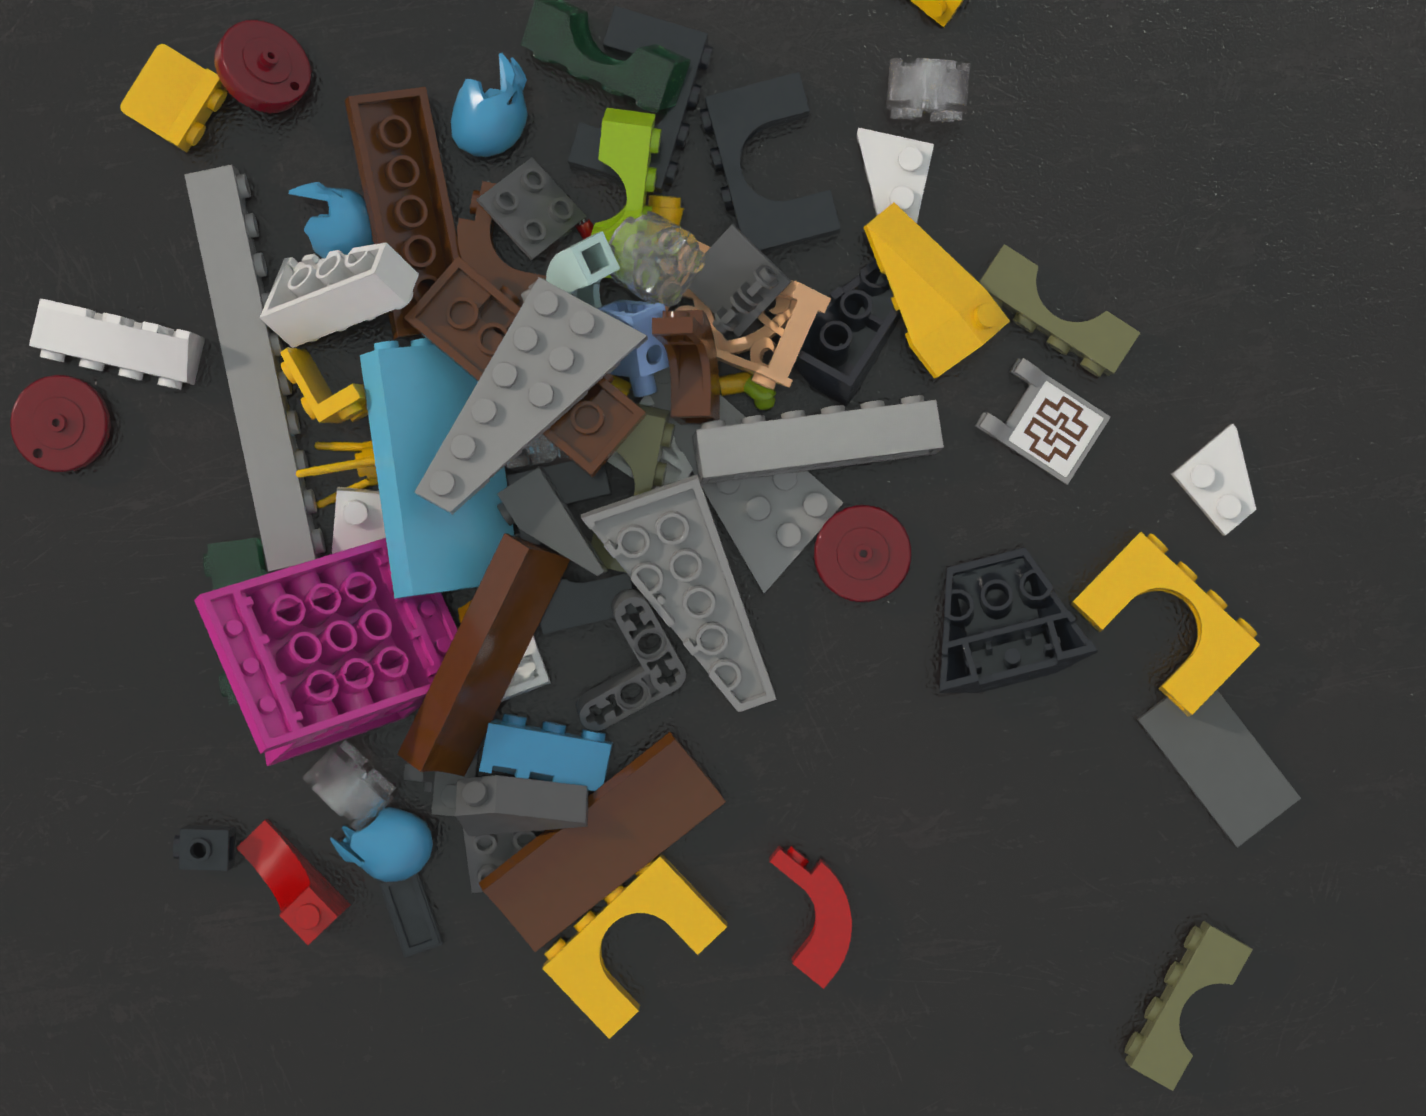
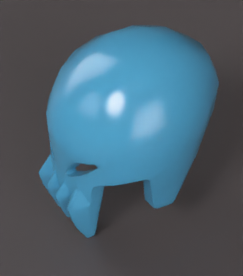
M499 53L501 90L490 88L484 93L480 81L465 79L453 107L451 118L452 138L460 149L473 156L489 157L505 152L519 139L526 125L528 112L523 89L527 79L517 61L512 57L510 63L503 53Z
M320 182L301 185L289 190L288 194L328 202L329 214H319L318 217L312 216L304 228V232L308 235L314 252L320 257L326 258L330 251L340 250L344 255H348L354 247L374 244L365 198L361 194L351 189L325 187Z
M391 807L381 808L378 811V817L360 831H354L345 825L342 826V830L346 835L343 841L339 842L333 837L330 838L333 846L345 862L356 863L371 877L384 882L402 881L418 873L431 857L433 847L431 830L423 819L413 813Z

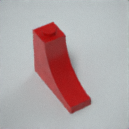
M268 818L236 847L255 868L274 894L281 911L279 916L307 945L315 940L351 905Z

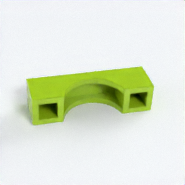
M606 108L602 120L598 160L610 166L619 175L624 183L627 194V203L624 208L612 218L595 223L591 233L593 235L603 231L620 266L619 270L605 278L635 281L638 268L645 269L648 244H641L642 231L650 230L653 207L645 206L647 192L654 193L657 168L650 167L651 153L658 154L661 140V129L654 128L656 114Z

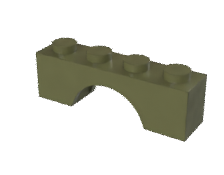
M1004 244L979 281L998 306L1014 314L1015 316L1012 321L1024 330L1033 333L1037 329L1049 338L1046 343L1056 351L1064 355L1071 351L1083 359L1080 365L1093 375L1101 377L1103 373L1108 376L1114 374L1140 335V332L1108 311L1084 322H1070L1053 315L1043 305L1038 295L1036 285L1038 265Z
M637 404L646 412V416L615 451L625 459L631 468L635 482L634 496L653 490L656 486H663L667 471V463L661 462L663 448L671 447L675 424L669 423L671 412L669 410ZM593 532L591 544L606 568L627 573L619 562L605 549L602 541Z
M1206 921L1202 922L1200 928L1194 926L1189 932L1184 943L1187 951L1180 963L1175 961L1170 966L1164 978V982L1167 984L1160 998L1155 996L1151 1000L1144 1014V1018L1148 1019L1140 1033H1133L1124 1050V1053L1128 1054L1125 1061L1131 1068L1174 1091L1193 1057L1182 1040L1179 1026L1180 1015L1186 1001L1192 994L1205 986L1212 984L1233 985L1253 950L1245 943Z

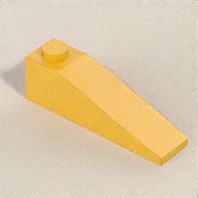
M894 202L863 227L880 272L886 274L894 297L891 298L896 311L900 310L908 330L905 333L908 344L934 379L983 346L1010 322L988 291Z

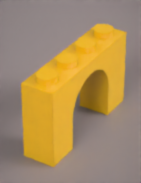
M1140 532L1070 605L1096 630L1101 632L1132 599L1141 594L1165 592L1185 602L1196 620L1197 641L1186 661L1158 689L1187 716H1191L1260 645L1254 639L1257 632L1242 618L1239 617L1235 621L1227 614L1224 609L1228 605L1218 594L1211 589L1205 593L1195 583L1198 578L1197 575L1186 564L1180 561L1176 565L1165 555L1168 548L1155 535L1150 533L1146 537Z
M662 853L635 873L636 876L625 887L621 884L603 899L607 904L596 915L591 910L583 915L573 926L578 932L567 942L560 938L544 953L548 960L544 963L542 969L609 1039L639 1012L640 1004L610 974L602 958L601 946L603 936L615 921L634 913H646L657 916L664 920L697 955L727 928V921Z

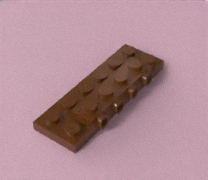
M458 256L404 319L475 380L479 381L520 310L518 305L521 303V300L504 285L498 290ZM606 374L588 390L587 395L542 434L543 437L592 478L646 416V412L611 384L615 379L611 374Z

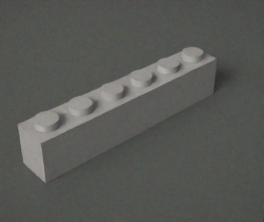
M916 395L900 399V404L885 406L883 400H876L860 404L861 409L845 411L844 405H835L822 408L821 414L806 416L804 410H795L782 413L781 419L766 421L765 415H755L742 418V424L726 426L725 420L705 422L701 424V429H697L692 436L697 474L700 483L707 484L935 455L944 448L937 401H924L923 395Z

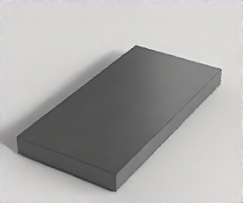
M1218 690L1191 716H1187L1166 696L1137 718V721L1237 848L1301 799Z

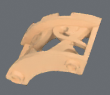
M680 237L674 250L677 254L655 303H663L666 311H668L674 296L693 299L695 307L683 305L675 311L704 310L712 328L718 361L752 374L751 381L768 389L774 390L776 384L790 388L793 380L788 378L813 320L817 312L825 314L831 298L800 282L791 280V283L775 298V307L769 310L775 315L772 320L763 311L758 319L765 326L747 336L727 341L724 335L713 326V321L715 320L713 312L690 289L679 287L690 260H692L693 267L711 247L697 240ZM776 334L781 336L777 346L771 340ZM750 350L751 361L738 357L735 354ZM772 350L774 354L769 365H767L762 360L763 355L766 351Z

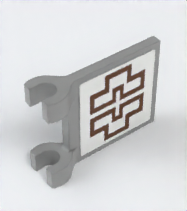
M1017 358L1009 372L1028 383L1029 387L1006 423H1003L990 413L986 414L983 412L975 427L1002 442L1068 485L1111 417L1046 375L1031 362L1024 358Z

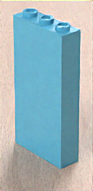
M426 338L410 341V347H399L398 341L375 343L374 351L360 355L394 599L478 588L504 533L515 537L513 524L510 526L505 521L497 507L502 502L497 493L508 487L505 466L491 477L490 482L453 515L415 494L417 486L478 383L477 380Z

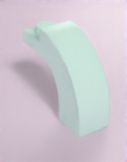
M603 231L593 234L556 254L549 264L546 275L547 282L595 308L602 306L599 293L601 279L620 269Z

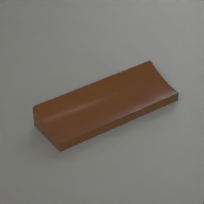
M426 87L348 96L344 101L374 244L388 243L419 273L413 289V297L408 305L400 310L395 309L388 312L393 339L422 336V334L406 322L404 317L458 256L461 258Z
M504 533L397 755L420 772L436 771L465 777L487 732L488 723L492 721L570 559L551 549Z
M669 732L589 795L588 827L545 830L481 880L479 885L533 951L536 952L726 801L711 779L673 734Z

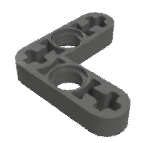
M626 589L619 592L612 601L611 609L618 626L640 663L580 696L577 701L576 710L581 724L591 731L606 729L676 691L683 685L686 679V671L680 657L649 602L636 589ZM630 603L636 607L642 621L637 625L634 624L630 614L625 609V606ZM655 633L660 636L659 642L653 648L643 649L638 646V642L644 634ZM663 657L666 665L672 672L670 677L665 678L656 660ZM637 683L642 687L640 694L635 698L625 699L620 696L621 690L627 684ZM611 694H613L618 705L616 707H613L612 702L608 698ZM597 705L599 709L601 708L602 713L595 716L590 712L589 708Z

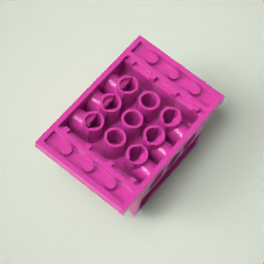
M386 538L200 594L194 600L260 754L265 753L267 766L408 717L421 706L457 632V627L441 593L394 599Z

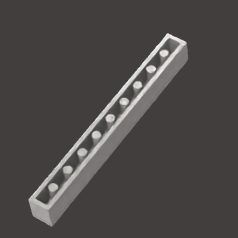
M231 164L185 174V180L268 572H275L321 558L320 553L325 552L326 548L322 530L320 528L315 529L312 513H317L314 492L312 489H306L304 477L298 478L296 476L297 470L306 469L309 466L304 449L298 450L295 435L301 433L296 410L290 411L287 395L292 394V385L280 367L278 356L284 350L282 339L260 319L270 292L265 293L262 277L267 276V267L263 253H256L253 239L254 237H259L256 217L254 213L248 214L245 198L251 197L250 187L246 174H240L239 170Z

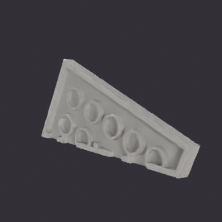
M538 277L417 486L415 494L453 515L490 482L491 477L509 461L512 462L519 456L530 442L538 435L540 437L587 395L588 390L598 381L617 368L627 355L648 340L647 335Z
M670 367L654 373L657 392L649 396L655 403L654 407L671 411ZM720 395V420H725L726 426L742 424L741 419L745 418V416ZM670 417L669 423L675 424L673 435L680 451L685 454L693 468L692 472L696 475L697 467L692 436L697 429H701V424L680 425ZM808 471L701 484L763 593L771 587L820 531L826 521L843 504L837 496Z
M698 474L581 514V519L602 541L605 549L619 562L630 576L631 581L665 623L683 641V645L700 662L712 681L738 712L777 700Z

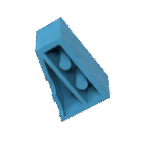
M503 713L502 720L494 719L488 723L479 772L492 773L493 770L513 774L516 778H533L549 782L587 786L591 791H596L605 783L613 742L605 741L606 733L582 729L581 736L565 733L566 725L543 721L542 728L526 725V717Z

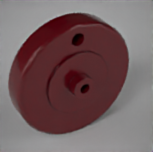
M261 20L241 21L230 27L217 44L214 62L218 77L226 90L235 99L249 108L266 113L283 112L295 106L309 88L311 66L304 49L292 35L277 25Z
M52 375L36 380L21 392L12 409L10 427L17 449L30 463L48 471L72 472L89 465L101 454L109 438L111 421L108 407L103 397L94 387L78 378L66 375Z
M869 505L852 506L834 514L820 529L814 547L815 566L824 584L838 596L855 602L876 601L895 591L905 579L911 563V544L905 528L889 512Z

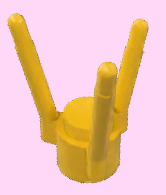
M372 441L363 443L316 442L314 447L317 450L361 451V453H355V460L314 466L296 471V476L301 478L357 469L359 477L367 476V478L347 488L366 489L370 486L378 485ZM337 492L317 501V508H323L331 503H335Z

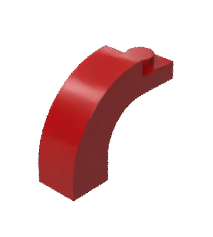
M779 845L769 857L770 863L804 889L815 907V921L812 931L792 956V964L824 989L840 969L849 949L852 932L849 902L840 880L821 858L809 870L806 867L809 860L792 846L786 851Z

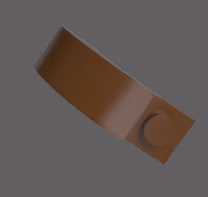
M482 181L481 190L473 191L470 204V214L476 215L475 221L463 218L458 219L457 240L461 259L498 290L503 285L510 289L521 300V303L518 305L521 308L524 303L521 294L528 290L529 286L535 283L538 277L546 280V276L514 269L499 258L493 241L495 221L476 201L477 198L491 189L496 183Z
M704 310L663 311V318H652V335L664 345L668 356L671 376L670 417L680 425L702 424L720 420V385L717 352L712 328Z

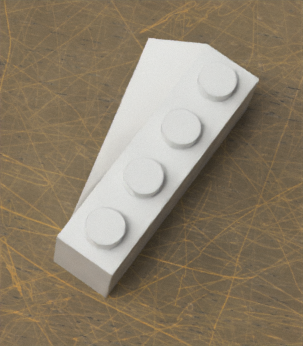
M388 243L354 247L348 255H344L340 250L330 251L327 257L322 259L315 254L305 255L302 262H297L293 257L284 258L260 319L292 348L307 342H315L328 334L344 331L348 327L365 320L370 321L381 314L404 308L413 297V289L419 273Z
M40 298L29 346L41 349L40 357L64 362L65 355L81 358L79 363L81 367L103 372L105 364L120 368L119 376L142 381L143 374L145 373L158 376V385L181 390L183 383L195 385L205 338L185 330L177 329L174 331V329L149 322L139 323L122 316L109 313L100 314L90 309Z

